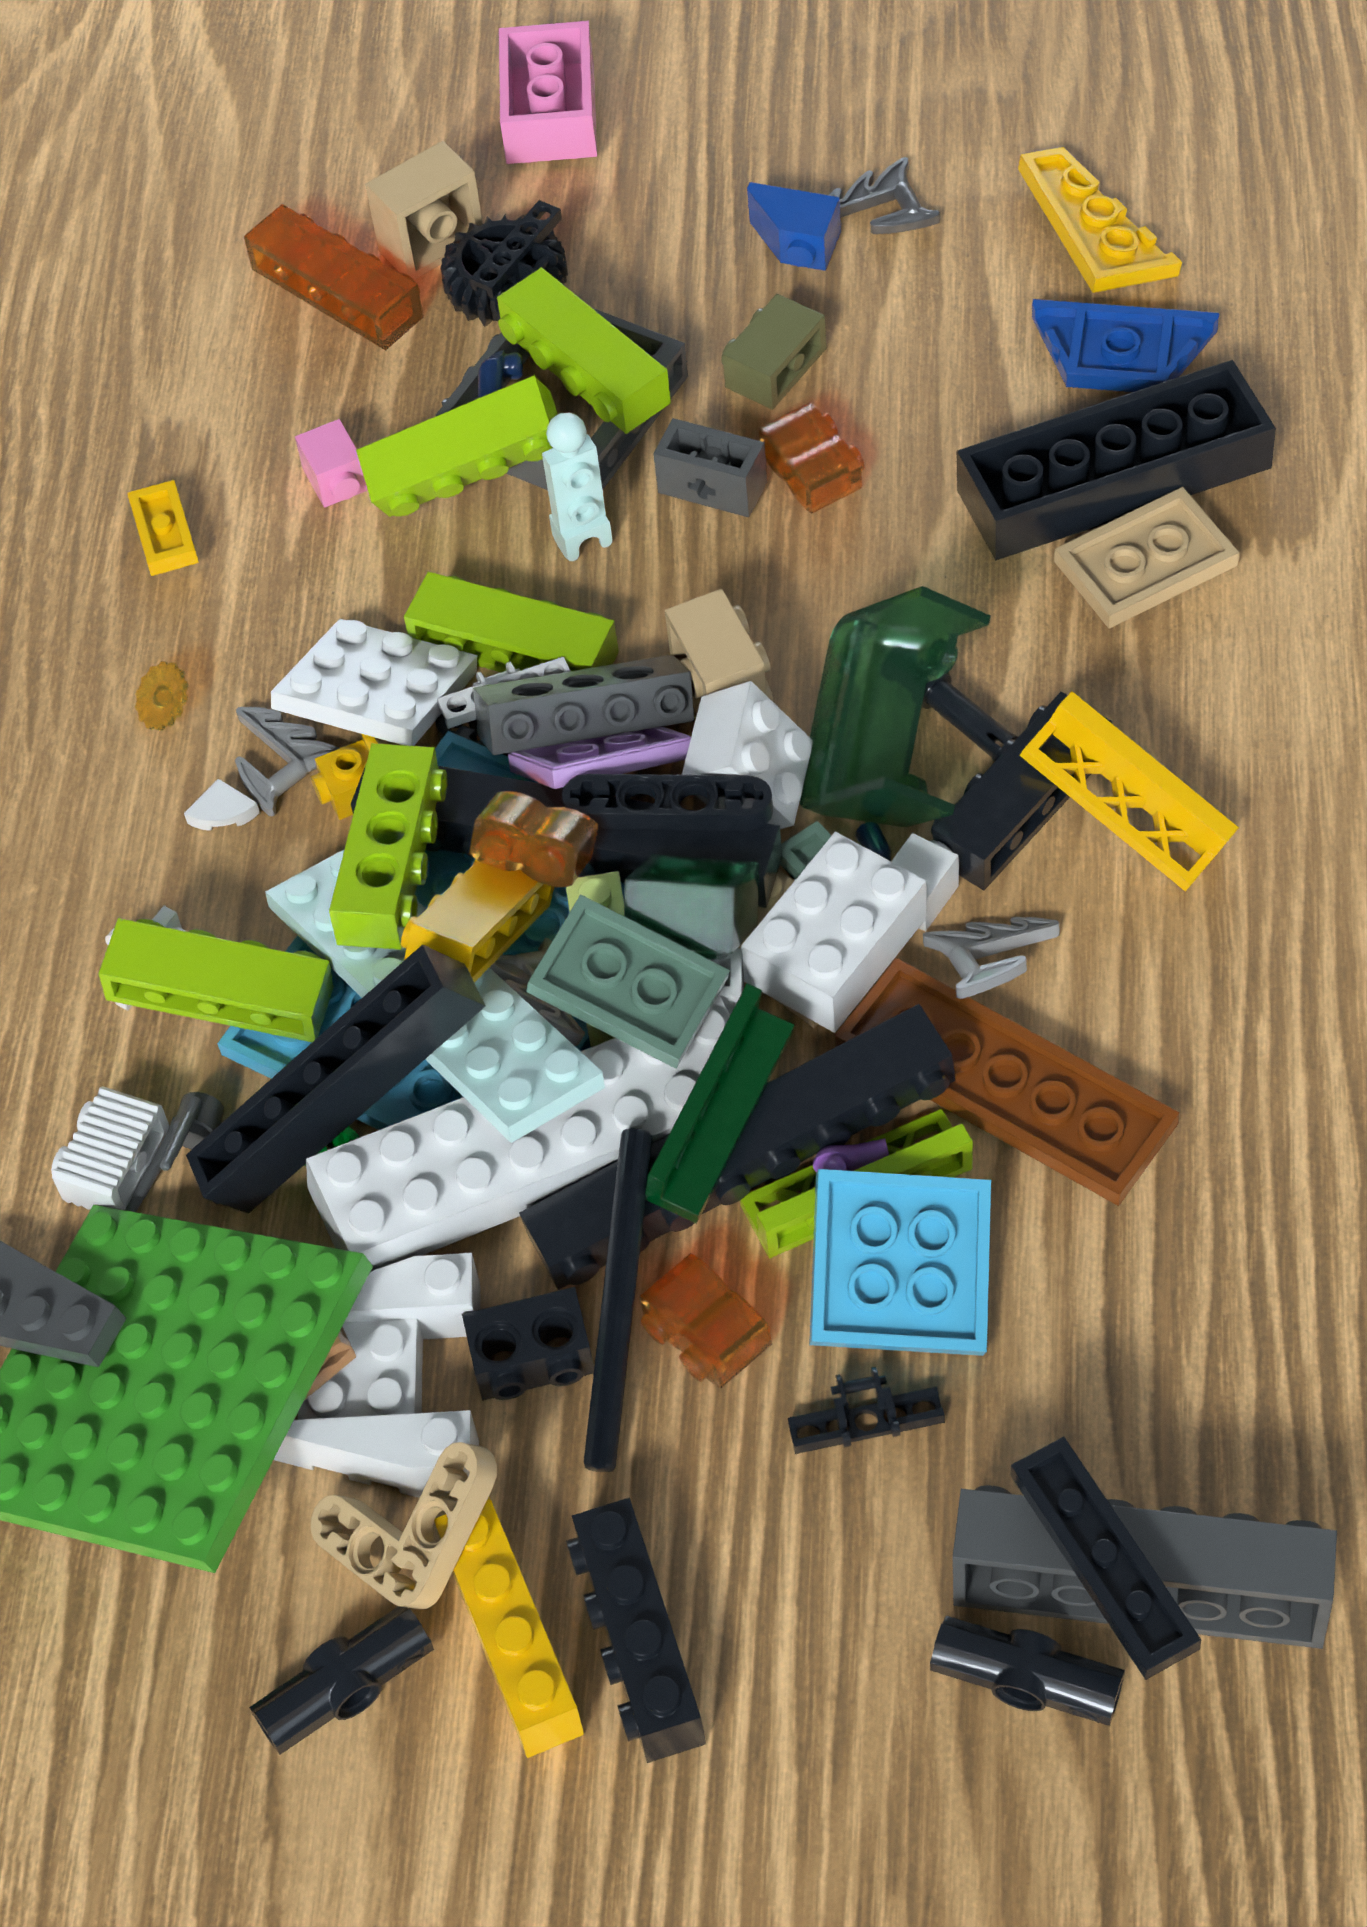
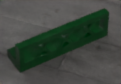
M748 983L648 1174L645 1200L696 1224L793 1034L795 1026L788 1021L759 1009L762 990Z

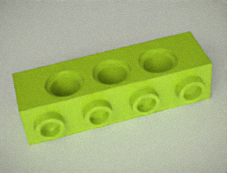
M371 743L329 908L336 943L339 946L402 950L401 937L409 919L412 916L417 917L418 902L415 895L417 885H424L427 878L428 859L425 853L427 843H434L437 835L436 803L444 802L447 792L446 770L439 769L435 747Z

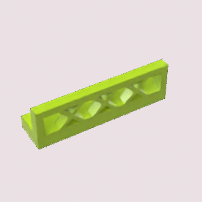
M940 1109L869 1140L874 1141L885 1138L889 1155L854 1171L956 1177L973 1169V1141L962 1123L952 1127L944 1111ZM937 1130L939 1133L914 1144L916 1139ZM813 1165L754 1190L740 1200V1206L769 1259L809 1242L814 1238L815 1188L813 1187L816 1183V1172L813 1169ZM776 1200L781 1201V1203L761 1212L758 1209Z

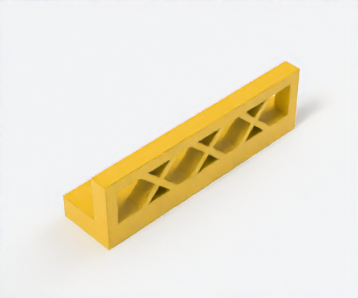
M1073 691L1059 704L1049 721L1019 755L1185 892L1239 829L1237 825ZM1053 734L1070 748L1072 763H1055L1039 749ZM1085 774H1101L1108 779L1112 785L1113 797H1097L1089 791L1086 785ZM1126 808H1143L1153 817L1155 831H1138L1129 823ZM1168 842H1185L1201 857L1187 871L1170 857Z

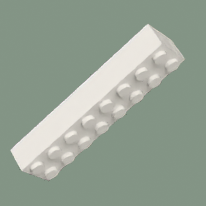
M721 997L715 1000L677 1069L617 1038L581 1051L603 1072L605 1088L512 1143L463 1097L307 1158V1188L335 1248L363 1253L373 1265L371 1271L413 1256L425 1255L520 1216L519 1212L617 1162L621 1133L624 1129L635 1128L649 1131L652 1135V1143L669 1135L730 1017Z

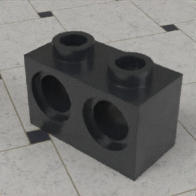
M575 1287L462 1314L482 1401L492 1398L498 1400L514 1399L529 1389L549 1384L567 1386L578 1382L583 1376L594 1374L592 1355ZM557 1337L570 1339L560 1347L546 1345L550 1340ZM499 1351L514 1352L505 1360H490L491 1356Z

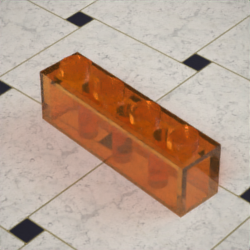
M281 204L244 235L253 271L385 351L424 317L420 300V289L413 278L405 273L400 274L383 264L375 255L371 253L366 254L349 244L340 234H332L317 225L306 214H299Z

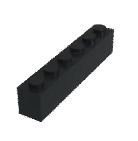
M423 944L186 1154L203 1198L249 1214L306 1164L307 1158L319 1153L486 1007L466 965Z

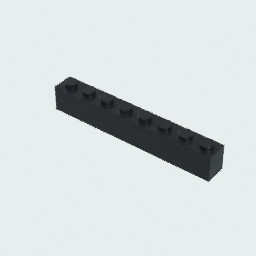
M438 766L439 769L446 770L447 792L444 802L436 803L437 835L434 843H427L425 849L427 851L445 850L467 854L476 859L480 852L486 853L503 837L561 860L558 871L570 873L575 877L619 871L620 882L632 888L650 887L673 891L675 894L683 897L700 896L723 900L738 907L750 905L767 908L782 859L780 825L767 823L765 826L751 831L582 829L570 824L565 817L562 800L563 787L553 789L540 783ZM364 768V770H363V773H362V775H361L360 781H359L358 786H357V788H356L355 794H354L353 799H352V801H351V808H352L353 814H354V810H355V806H356V802H357L359 790H360V787H361V783H362V779H363V775H364L365 768ZM610 796L612 804L610 808H617L616 797ZM584 797V802L580 806H590V802L594 797ZM629 799L626 803L629 808L638 811L646 810L654 804Z
M920 1004L768 1082L702 1214L721 1204L731 1205L742 1200L750 1192L751 1188L770 1178L780 1179L788 1176L799 1167L801 1162L816 1155L823 1147L844 1145L850 1139V1136L871 1125L877 1127L890 1122L898 1115L901 1109L920 1099L926 1101L936 1098L948 1088L949 1084L956 1081L953 1055ZM669 1135L652 1143L649 1173ZM618 1161L519 1212L528 1237L558 1290L569 1284L579 1285L587 1282L598 1273L599 1268L606 1265ZM646 1200L640 1253L656 1238L670 1231L679 1232L685 1230L695 1223Z

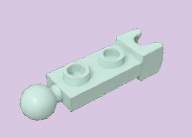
M559 413L550 420L547 426L546 436L550 446L553 448L543 452L542 457L552 513L549 515L552 535L565 558L569 561H575L579 557V547L582 542L588 538L597 537L599 538L600 545L605 548L612 543L610 521L605 512L597 448L587 434L586 426L581 418L572 413Z

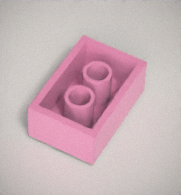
M589 21L499 28L500 126L506 164L597 157L594 60Z

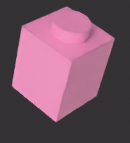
M340 419L295 436L302 469L324 508L368 491L356 452L357 449Z

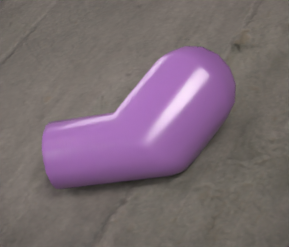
M886 1139L854 1145L825 1146L815 1156L813 1169L816 1173L818 1169L857 1170L889 1155Z

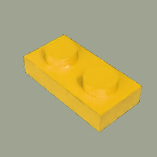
M175 480L127 493L151 576L199 563Z

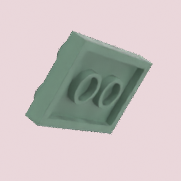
M580 894L528 981L526 992L677 1069L726 983L730 970Z

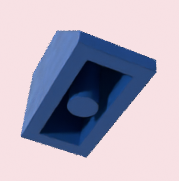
M749 182L747 195L750 224L780 263L826 271L841 233L840 197Z

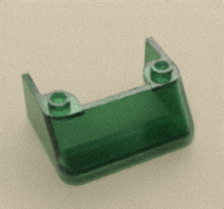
M921 586L850 612L838 621L829 639L810 733L813 745L799 802L801 807L823 816L874 822L897 827H909L953 815L955 805L929 795L926 781L921 777L909 774L926 683L940 678L953 668L958 656V648L956 646L958 636L988 626L991 615Z

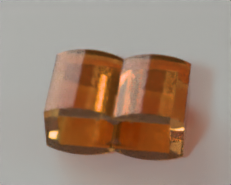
M807 403L759 427V440L765 444L767 463L777 476L787 483L792 494L809 513L813 514L862 489V471L865 469L863 457L854 444L847 445L838 436L836 424L827 412L821 413L814 405Z
M511 791L498 792L475 820L469 854L481 863L504 871L521 870L533 880L545 885L569 887L574 884L592 858L598 824L589 816L573 809L563 807L547 809L541 802L528 795Z
M692 1253L639 1296L644 1315L640 1320L647 1333L657 1343L663 1345L668 1341L682 1353L679 1354V1358L683 1366L700 1382L707 1378L714 1385L722 1388L772 1345L770 1327L764 1318L744 1298L729 1289L725 1282L705 1262Z

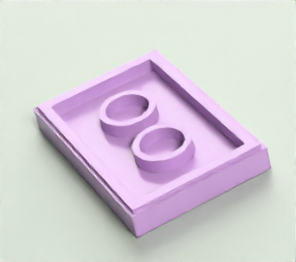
M656 727L516 751L508 754L510 772L557 789L564 787L570 779L578 775L623 774L685 760L691 736L665 727Z

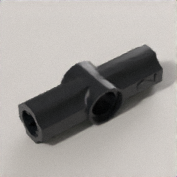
M398 1606L351 1639L337 1637L319 1646L306 1659L302 1672L249 1708L271 1745L281 1755L333 1718L346 1720L363 1712L378 1698L383 1684L434 1650L432 1642L411 1609Z
M945 1616L943 1623L940 1625L930 1661V1671L991 1689L996 1698L1017 1709L1037 1712L1044 1710L1045 1707H1050L1110 1726L1114 1717L1125 1676V1670L1064 1652L1059 1643L1044 1634L1027 1629L1012 1630L1010 1634H1005L950 1616Z

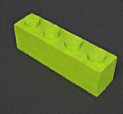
M542 267L497 297L500 313L498 325L503 336L511 344H519L525 349L541 369H549L561 379L565 388L572 395H580L591 404L603 421H611L625 434H628L671 404L667 369Z
M534 375L357 449L356 452L371 503L389 517L406 516L417 511L420 504L437 497L449 498L463 491L464 486L481 479L491 480L499 478L506 474L510 467L519 463L542 460V453L553 448L550 446L546 436L547 426L550 420L558 415L551 391Z
M427 572L404 615L407 634L412 638L437 645H451L459 651L477 655V666L497 672L506 671L507 662H511L514 669L519 668L521 671L561 657L565 658L570 671L612 665L619 653L614 620L607 619L597 613H585L558 606L548 600L539 601L512 594L502 588L493 589L466 582L456 576L447 577Z
M117 919L98 973L107 1001L313 1042L319 1036L334 988L330 961L324 960L314 953L308 951L290 953L270 949L266 945L253 940H244L240 943L220 939L207 931L198 929L186 932L166 928L160 923L149 919H139L137 921Z

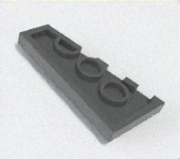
M0 1241V1346L100 1367L126 1317L115 1305Z

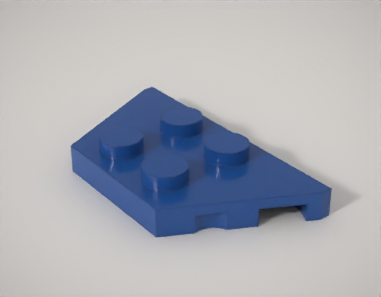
M1033 299L1032 319L1066 387L1136 392L1178 378L1218 331L1219 313L1040 299Z

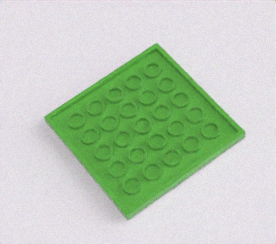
M93 1205L55 1272L115 1305L126 1317V1320L100 1367L17 1349H11L0 1368V1520L215 1573L373 1265L363 1253Z

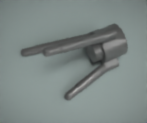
M189 1092L183 1096L177 1115L172 1118L167 1135L133 1193L126 1211L137 1212L161 1169L168 1171L171 1168L182 1146L192 1150L222 1123L221 1120L225 1110L223 1104L218 1099L201 1092Z

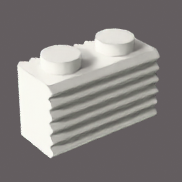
M100 1087L98 1095L94 1097L93 1102L88 1101L82 1107L77 1120L78 1131L74 1133L73 1140L68 1143V1147H61L54 1157L51 1169L52 1178L61 1198L67 1203L72 1202L76 1206H83L87 1210L91 1209L93 1205L126 1210L133 1193L170 1126L162 1105L107 1087Z

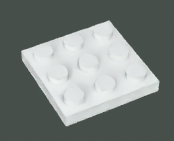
M339 619L271 691V709L400 745L414 746L442 714L438 707L437 698L461 691L477 673V655L459 651L451 645H437L414 639L406 633L388 632L369 627L357 620Z

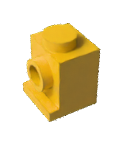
M361 734L362 740L315 758L318 773L310 776L313 787L322 805L331 802L339 820L353 815L351 801L367 763L371 743L378 744L375 737Z

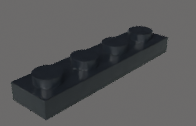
M1064 1436L1011 1465L1010 1476L1145 1680L1200 1650L1201 1638Z

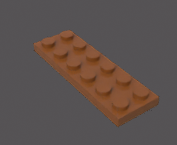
M897 957L835 1034V1047L920 1004L953 1055L956 1081L949 1084L948 1088L941 1095L931 1099V1101L1117 1206L1122 1203L1179 1124L1180 1112L972 998H957L955 989Z

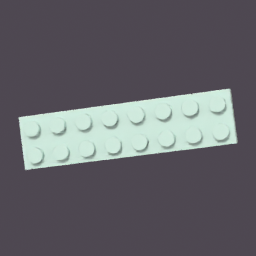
M344 850L265 891L269 908L320 958L329 960L330 967L363 998L404 961L406 949L403 947L402 950L337 945L329 908ZM419 902L417 917L426 910ZM490 967L475 982L486 1007L425 1059L511 1143L605 1088L603 1072Z

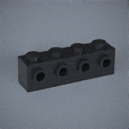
M630 1497L572 1515L577 1537L566 1540L576 1576L588 1573L593 1591L583 1594V1598L593 1630L605 1627L610 1646L600 1649L610 1685L622 1682L628 1702L619 1704L617 1707L628 1742L640 1739L647 1763L706 1745L699 1709Z

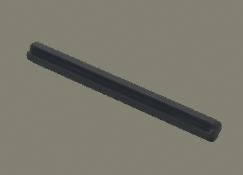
M635 1128L622 1131L619 1147L583 1461L586 1469L595 1472L614 1471L617 1460L646 1201L645 1194L652 1147L651 1133Z

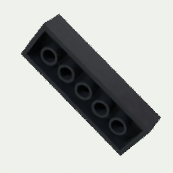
M1230 360L957 450V492L996 561L1107 524L1181 487H1184L1191 496L1271 469L1276 427L1235 362Z

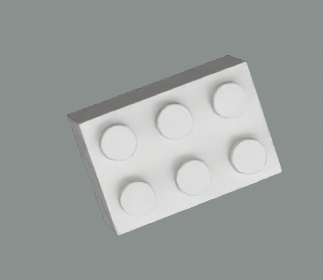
M835 831L741 945L744 982L761 989L768 996L835 1033L927 918L926 880Z

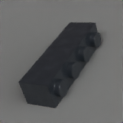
M1060 692L1047 707L1045 705L1040 706L1033 713L1027 728L1016 740H1008L1000 749L992 766L984 774H976L968 783L962 798L951 809L949 807L943 809L933 822L931 827L933 840L945 844L953 853L959 855V876L983 891L1070 798L1019 756L1028 743L1049 721L1059 704L1067 697V694ZM1053 734L1039 749L1055 763H1072L1070 748ZM1085 774V778L1087 779L1091 774Z

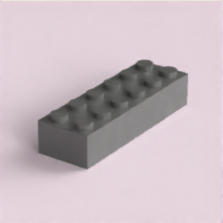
M991 1485L980 1486L975 1490L961 1488L952 1557L953 1606L1108 1624L1024 1495L1011 1494L1004 1488ZM1107 1499L1197 1634L1323 1649L1334 1597L1337 1530L1322 1529L1319 1524L1306 1520L1290 1521L1284 1525L1259 1522L1256 1517L1243 1513L1227 1514L1222 1518L1197 1515L1193 1510L1180 1506H1169L1159 1511L1134 1508L1132 1504L1126 1501Z

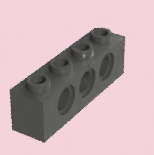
M673 655L473 687L478 737L492 755L694 721L691 673Z

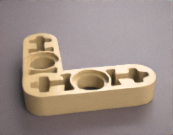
M464 1442L452 1443L446 1447L439 1456L403 1532L358 1499L339 1495L326 1496L316 1505L311 1517L313 1539L322 1549L391 1603L400 1607L428 1609L442 1595L494 1486L497 1477V1464L494 1455L487 1448ZM464 1466L469 1471V1476L463 1471ZM449 1496L457 1498L458 1501L450 1500ZM444 1510L448 1518V1527L446 1534L437 1542L433 1535V1523L438 1513ZM338 1521L349 1529H355L353 1534H342L343 1528ZM380 1536L384 1543V1554L379 1564L373 1567L370 1561V1548L374 1540ZM402 1568L413 1570L412 1576L417 1581V1584L408 1576L398 1573Z

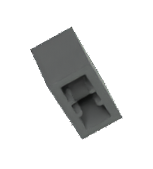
M672 418L653 453L658 493L750 517L767 484L765 444L762 441Z

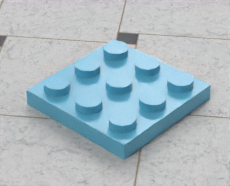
M818 1169L815 1188L809 1345L984 1356L987 1352L991 1180Z

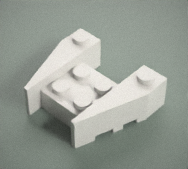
M472 1253L413 1256L369 1273L342 1326L356 1354V1358L312 1395L308 1396L302 1403L298 1411V1420L293 1421L274 1458L275 1461L314 1470V1467L339 1472L348 1475L349 1480L368 1485L374 1481L397 1487L400 1493L420 1498L439 1456L446 1447L457 1442L479 1446V1439L470 1410L422 1413L423 1339L467 1337L462 1314L480 1310V1282ZM464 1466L463 1471L469 1476V1471Z

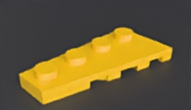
M1064 147L1021 154L1018 165L1019 172L1092 293L1179 276L1182 261L1173 252L1164 254L1155 245L1157 237L1146 226L1137 228L1126 217L1127 208L1117 198L1111 199L1104 196L1098 190L1100 182Z

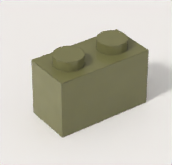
M776 294L764 308H760L754 313L750 324L736 339H731L725 346L721 358L724 368L725 388L773 410L827 349L825 315L780 294Z

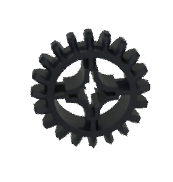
M505 213L503 218L498 221H492L487 216L485 224L478 226L474 223H469L467 233L456 232L454 242L446 245V252L444 258L441 259L442 265L440 267L444 293L447 294L448 300L454 306L455 312H463L468 321L479 318L484 327L492 321H499L500 313L497 297L516 284L508 281L496 296L492 298L482 288H479L477 291L473 290L470 278L525 215L520 216L517 220H510ZM533 227V228L528 232V234H531V235H532V234H534L535 232H537L538 229H536L535 227ZM552 230L541 245L555 252L558 257V263L555 267L546 266L544 269L564 285L567 282L566 276H568L565 250L561 245V241H558ZM520 242L516 246L510 244L507 248L519 250L521 249ZM528 254L521 260L522 263L529 266L536 263V261L532 260V256ZM492 273L486 281L494 280L498 275Z

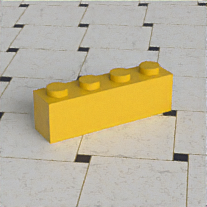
M502 837L486 853L480 852L473 865L464 874L459 872L453 879L450 887L442 895H434L427 909L420 916H412L409 919L401 937V947L406 949L404 960L423 944L464 963L475 983L550 906L561 860Z
M489 1496L452 1573L527 1758H530L584 1735L575 1701ZM446 1514L434 1520L440 1540L446 1534L448 1527Z

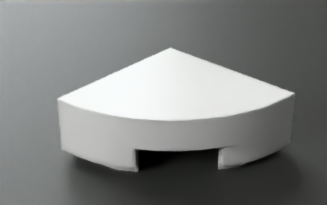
M217 779L184 815L187 824L201 830H212V827L226 826L234 823L237 826L244 825L254 819L260 812L257 802Z

